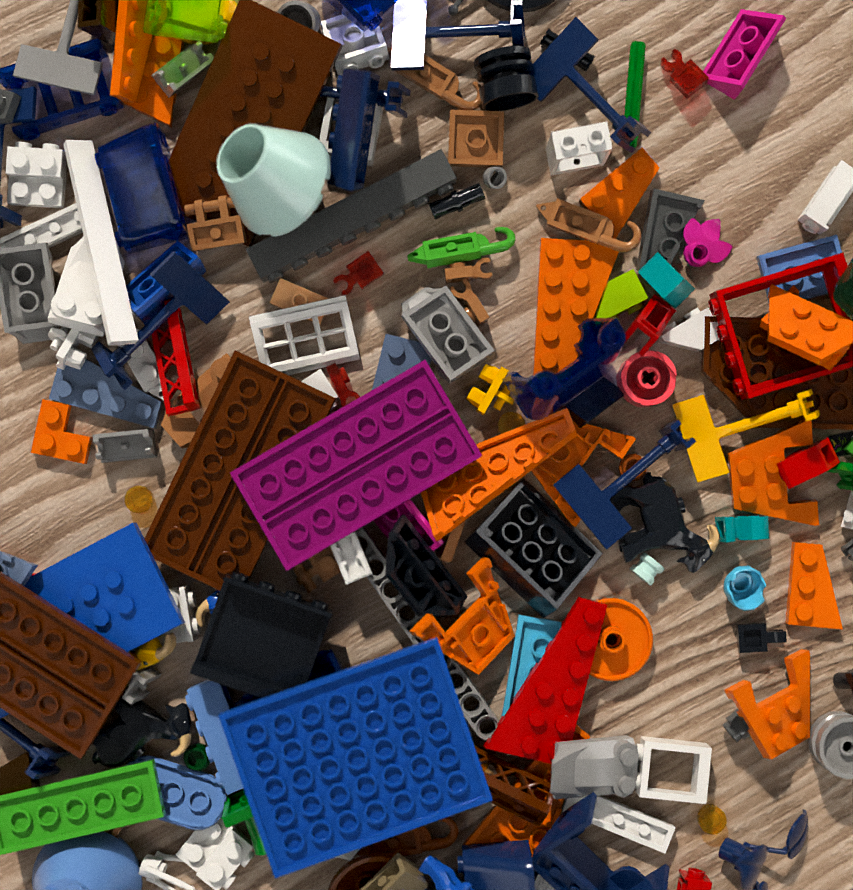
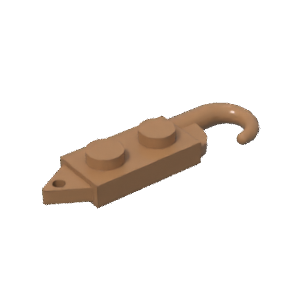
M387 48L388 54L391 58L392 48ZM426 55L424 70L395 71L459 110H476L481 105L480 84L477 82L472 84L477 90L476 99L471 102L464 100L456 95L459 88V79L455 73Z
M558 198L554 202L536 205L537 209L547 220V226L617 252L632 251L641 240L640 228L631 221H628L627 225L633 230V238L629 242H622L612 238L614 226L612 221L606 216Z

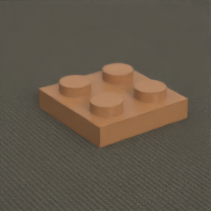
M450 109L448 162L450 166L485 168L495 166L502 168L505 111Z

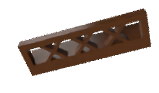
M475 747L480 764L489 763L494 766L497 772L495 775H489L484 772L493 799L490 803L540 826L548 816L554 799L552 794H550L551 783ZM511 775L518 777L522 786L518 788L511 786L506 777ZM538 787L548 792L546 801L544 802L536 798L532 789Z

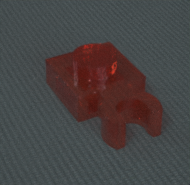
M674 49L672 50L671 57L675 62L670 63L663 57L660 65L664 71L672 73L669 81L688 99L708 83L709 77L692 59L684 63L681 53Z
M367 251L346 266L350 272L349 274L338 275L334 278L333 282L337 285L345 281L348 287L341 294L348 296L352 293L356 284L363 290L383 276L384 272L370 252Z

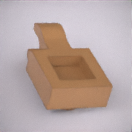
M484 257L479 259L473 267L472 265L466 266L465 262L450 264V268H446L444 271L445 283L462 282L463 279L473 281V279L488 280L492 278V272L483 273L480 269L483 264H490V258Z
M463 279L462 284L465 287L463 293H458L454 286L450 287V291L457 300L464 301L466 307L464 310L479 327L487 322L490 317L476 294L472 292L469 281Z

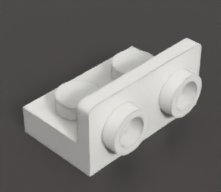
M190 585L169 588L185 623L162 635L163 644L165 642V635L170 633L175 634L176 643L194 642L198 639V634H201V627L197 624L193 609L197 605L195 592L190 590Z

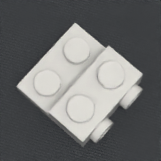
M371 5L321 21L323 35L343 45L334 64L338 76L343 75L344 69L359 70L368 66L379 68L386 60H389L387 45Z
M15 142V147L7 146L6 174L9 176L7 203L9 205L64 208L67 159L65 152L59 149V145L44 143L42 148H32L31 143Z
M221 817L210 828L195 830L178 850L176 856L196 871V875L212 889L220 890L223 887L227 890L237 877L233 872L239 865L245 867L255 853L251 851L253 848L252 841L236 827L226 828Z

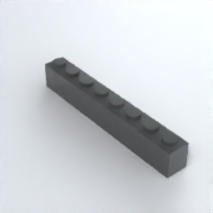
M440 149L309 216L306 221L294 230L280 236H270L246 248V251L261 280L273 283L284 277L283 273L289 269L299 270L308 264L307 260L315 256L322 258L333 251L332 247L340 243L342 246L348 245L357 239L356 235L364 231L371 233L380 228L381 222L389 218L391 221L397 220L405 215V210L413 206L417 209L426 205L430 201V197L436 194L443 196L454 189L453 186L456 184L457 177L444 152Z

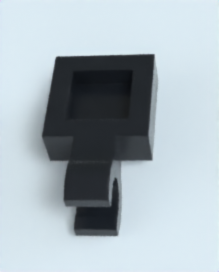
M765 623L736 624L739 653L768 652L767 643L787 642L786 631H783V629L766 631Z

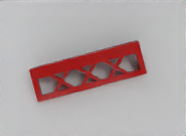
M165 300V301H164L165 305H166L170 300ZM181 307L168 318L169 328L166 332L157 329L151 334L166 415L168 417L201 409ZM167 339L172 341L174 350L170 358L164 355L161 350ZM172 364L177 367L179 377L175 383L166 377V373ZM179 390L182 392L184 405L172 408L171 398Z

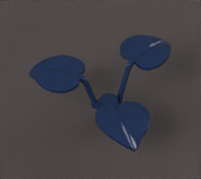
M802 809L803 814L791 826L786 846L781 849L767 847L764 844L760 846L752 845L748 842L741 844L728 837L723 841L719 849V858L734 865V869L739 871L743 890H750L752 887L753 890H768L767 882L762 881L759 884L757 881L768 852L782 855L788 854V858L793 859L801 851L808 833L806 810Z

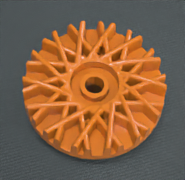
M615 597L596 599L595 601L607 604V609L590 675L605 681H619L629 678L641 670L650 657L653 647V633L650 623L644 613L630 602ZM610 634H614L616 637L615 642L612 644H608L606 641L607 636Z

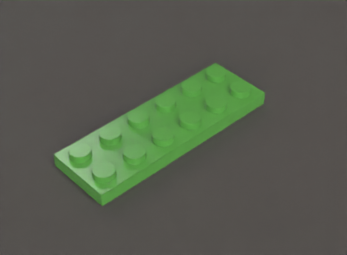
M155 759L0 795V855L164 817L166 813Z

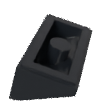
M603 377L566 404L564 408H568L571 418L579 428H582L623 397L624 394L619 387Z

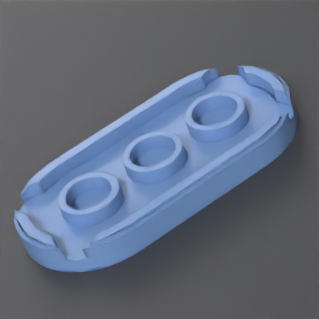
M141 756L125 765L155 759L166 813L164 817L157 818L158 820L190 830H204L215 825L221 819L224 803L226 802V794L224 788L221 789L219 787L216 777L202 771H195L186 766L154 756Z

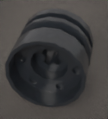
M501 47L485 52L475 58L473 62L474 68L478 72L476 79L479 83L484 84L480 87L479 94L482 108L485 111L512 110L537 100L539 94L536 79L534 76L528 75L533 70V64L530 61L531 53L528 47Z

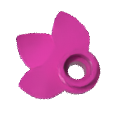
M691 218L686 224L683 232L686 243L684 259L690 266L701 267L707 262L719 263L731 252L732 245L719 240L720 219H710L700 225L696 219ZM695 248L699 251V255L697 258L693 256V251Z

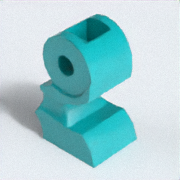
M769 516L715 517V526L720 533V542H734L736 539L760 540L770 538Z

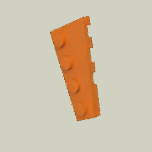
M119 0L110 95L126 103L136 102L161 5V2L158 0Z

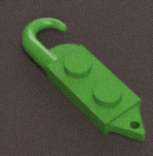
M496 227L494 231L506 234V240L489 243L484 235L472 232L423 241L421 247L407 256L410 262L427 265V268L481 259V256L507 251L514 245L516 237L511 229Z

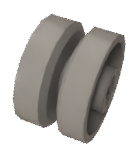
M844 711L828 712L820 716L811 726L810 738H808L809 750L814 760L835 776L853 779V715Z

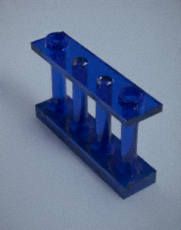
M98 38L70 46L68 55L98 62L109 57L106 46ZM16 63L0 68V84L11 90L22 89L24 83L29 82V80L13 76ZM101 70L97 85L100 100L84 104L81 92L69 90L74 108L58 112L51 86L38 83L48 116L34 121L22 122V124L12 127V131L21 140H34L44 132L99 115H114L119 109L124 108V105L120 99L110 96L103 70Z

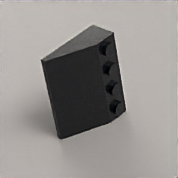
M524 478L464 541L480 558L488 557L493 566L491 569L543 618L560 607L603 554Z

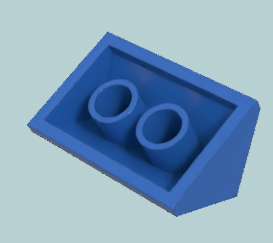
M176 241L126 285L131 310L144 325L165 306V300L173 298V295L150 275L173 251L177 252L201 275L206 272L201 259L179 241Z

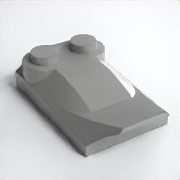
M46 242L0 249V310L4 332L13 335L22 344L51 340L48 337L50 329L60 328V325L48 323L51 301L56 294V287L52 269L53 256Z
M446 285L438 289L425 287L401 303L402 319L437 366L439 375L444 380H447L448 383L458 380L494 353L495 350Z
M623 735L555 742V755L552 760L550 794H552V797L554 799L586 797L592 792L597 796L616 794L619 797H627L632 794L636 788L638 771V749L633 738Z

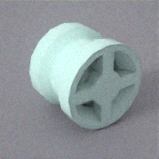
M643 552L640 555V561L637 564H633L630 570L651 586L654 583V577L662 573L665 568L647 553Z

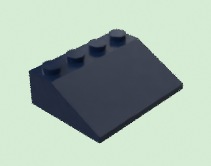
M344 69L343 75L338 76L336 92H340L339 104H334L332 120L336 121L335 132L330 133L328 148L332 149L330 178L327 184L351 191L364 188L380 76L373 72Z

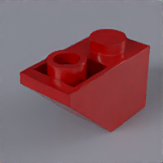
M825 438L813 443V445H807L798 449L776 465L779 469L780 478L785 482L787 488L790 489L830 470L839 464L840 461L829 438Z

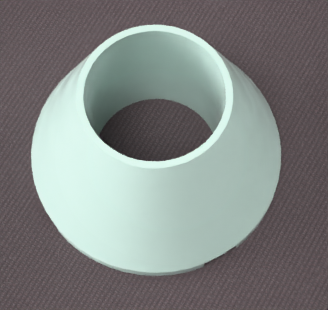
M248 124L235 130L226 139L217 158L218 174L242 222L249 230L260 236L261 234H270L276 237L300 226L309 218L324 196L321 194L325 179L329 180L330 158L325 146L314 136L298 131Z

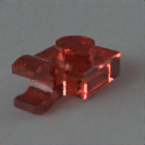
M333 363L325 367L340 397L342 407L347 405L346 401L349 397L360 398L358 393L348 389L346 383L350 382L344 366L338 368L337 364Z

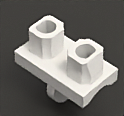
M63 326L60 329L51 328L48 333V337L53 341L50 348L57 351L60 347L56 354L58 359L56 367L62 370L65 369L66 365L80 370L85 363L87 353L76 349L80 343L92 348L98 340V335L75 329L70 330V328Z

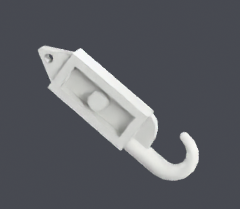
M146 339L130 355L132 358L127 363L145 393L150 392L164 400L163 396H160L162 388L155 352Z

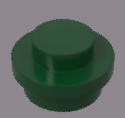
M194 743L185 750L183 759L187 768L202 771L208 767L210 761L206 754V745Z

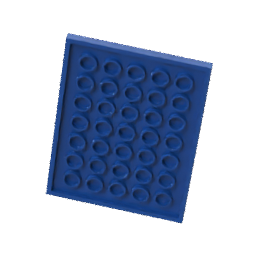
M437 637L235 707L218 715L275 879L493 801Z

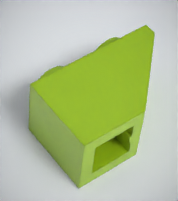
M634 269L610 280L606 284L593 321L595 326L603 323L604 327H607L620 320L617 315L625 311L631 315L644 308L642 303L648 299V296Z

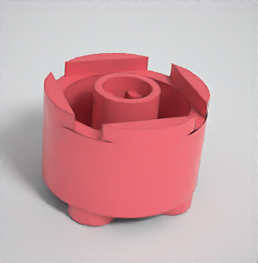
M648 350L643 357L637 352L627 358L620 366L616 376L617 387L624 394L623 398L628 403L637 407H651L664 402L671 396L676 386V368L670 358L661 352ZM649 374L651 379L649 383L644 384L642 382L643 375Z

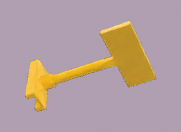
M812 389L798 393V399L788 402L787 406L721 427L714 426L705 395L673 404L676 418L682 423L679 428L683 439L693 437L696 440L687 449L697 482L730 473L719 441L720 438L790 416L792 419L804 416L806 421L818 418L820 416L819 410L810 412L809 408L813 407L814 403L813 401L807 402L806 397L813 395Z

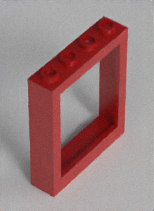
M844 253L740 283L709 294L708 306L711 314L716 316L719 325L716 327L717 336L720 342H724L727 351L724 354L725 362L729 369L732 368L735 378L733 380V388L738 396L740 395L741 400L853 367V344H851L846 352L847 356L841 358L831 370L826 369L822 365H816L751 385L725 303L727 300L770 288L771 284L777 286L822 272L834 313L853 321V282Z

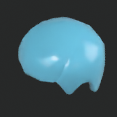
M747 565L735 567L726 576L723 590L731 604L743 611H749L763 604V590L767 585L761 573Z

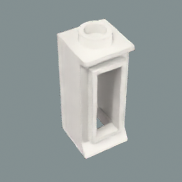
M841 160L837 166L831 169L797 219L803 223L802 226L805 230L820 235L829 229L828 226L831 225L853 192V167Z

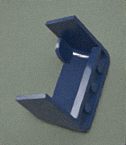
M594 792L563 811L533 852V868L555 890H667L669 866L667 864L646 876L631 866H623L613 872L578 838L585 828L592 824L597 795Z

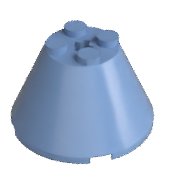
M105 831L46 844L41 849L34 863L32 889L142 890V876L139 875L140 864L133 850L122 838H116Z

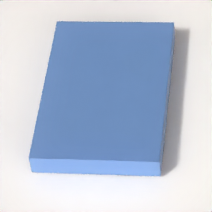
M833 235L758 255L756 259L761 277L840 254L842 250L838 236ZM822 272L777 285V287L786 291L794 285L799 290V296L805 300L828 294ZM769 288L765 289L767 298H768Z

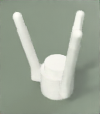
M157 851L155 856L146 854L139 869V875L146 877V881L159 886L163 890L176 889L163 882L162 879L182 889L195 890V887L165 873L168 864L164 863V860L183 862L179 857Z

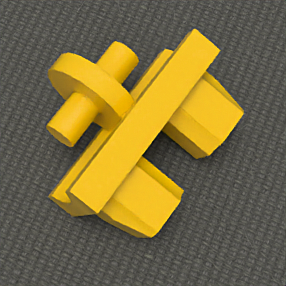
M485 364L478 378L491 384L487 393H484L473 386L466 398L470 404L478 408L476 412L484 415L494 396L498 399L493 408L499 411L504 403L513 405L515 400L509 397L513 387L506 383L502 392L498 390L509 370L504 367L498 369Z

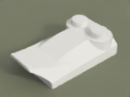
M83 236L70 248L56 294L51 301L48 323L103 337L105 328ZM116 241L121 267L123 271L125 261L120 253L118 242Z

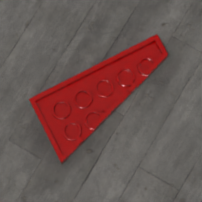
M582 597L577 598L561 623L558 633L545 648L544 655L535 664L515 695L514 702L507 713L501 717L497 724L498 727L491 738H488L485 742V749L552 764L555 755V742L571 741L573 739L607 604Z

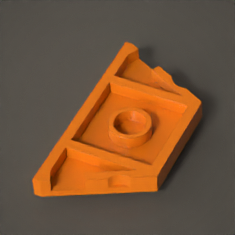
M771 284L768 292L769 342L818 365L827 362L835 354L845 352L853 344L852 320Z

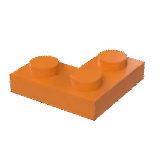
M42 399L31 453L87 464L93 437L66 432L72 405Z

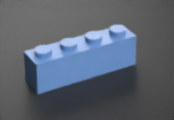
M210 680L195 684L186 690L188 693L185 696L189 709L191 711L194 710L198 721L195 724L201 737L204 736L208 746L205 748L207 757L211 763L214 762L218 771L216 773L217 783L221 789H225L228 795L243 789V785L218 715L235 707L227 686Z

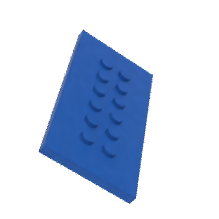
M137 522L123 527L31 576L24 586L127 652L185 623ZM0 708V719L9 715L8 712Z

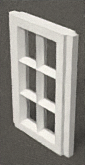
M346 295L249 316L259 362L286 375L360 359ZM339 312L343 327L321 331L318 317ZM312 318L315 333L293 338L290 323ZM284 324L287 339L266 344L262 329ZM344 332L347 347L326 351L323 337ZM317 338L320 353L303 357L297 356L295 343ZM289 344L292 359L270 363L267 349Z

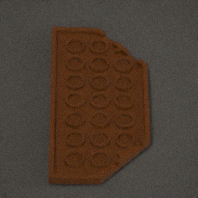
M705 316L701 372L745 418L787 406L788 402L798 399V393L812 389L813 395L806 397L807 402L813 401L814 406L809 408L810 412L816 410L820 412L818 418L811 420L812 429L853 430V367L741 400L740 395L738 396L733 388V380L735 378L732 368L729 369L725 362L724 354L727 351L724 342L717 340L710 344V322H717L716 316ZM730 317L751 385L818 365L769 342L768 332L760 327L762 318ZM790 416L755 428L786 429L798 424L799 421L805 418L804 416H799L792 419Z

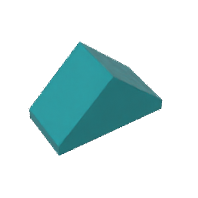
M658 252L638 271L659 295L674 308H677L695 290Z

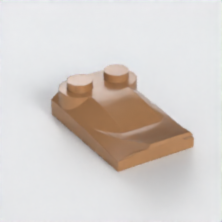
M227 353L215 360L211 367L195 381L201 409L169 417L165 411L161 426L182 449L188 448L231 359ZM182 393L171 402L172 408L184 405Z

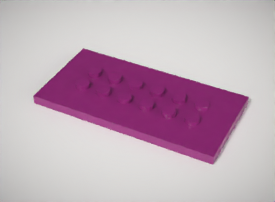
M423 360L235 469L230 474L284 568L288 571L481 458L482 454L426 360Z

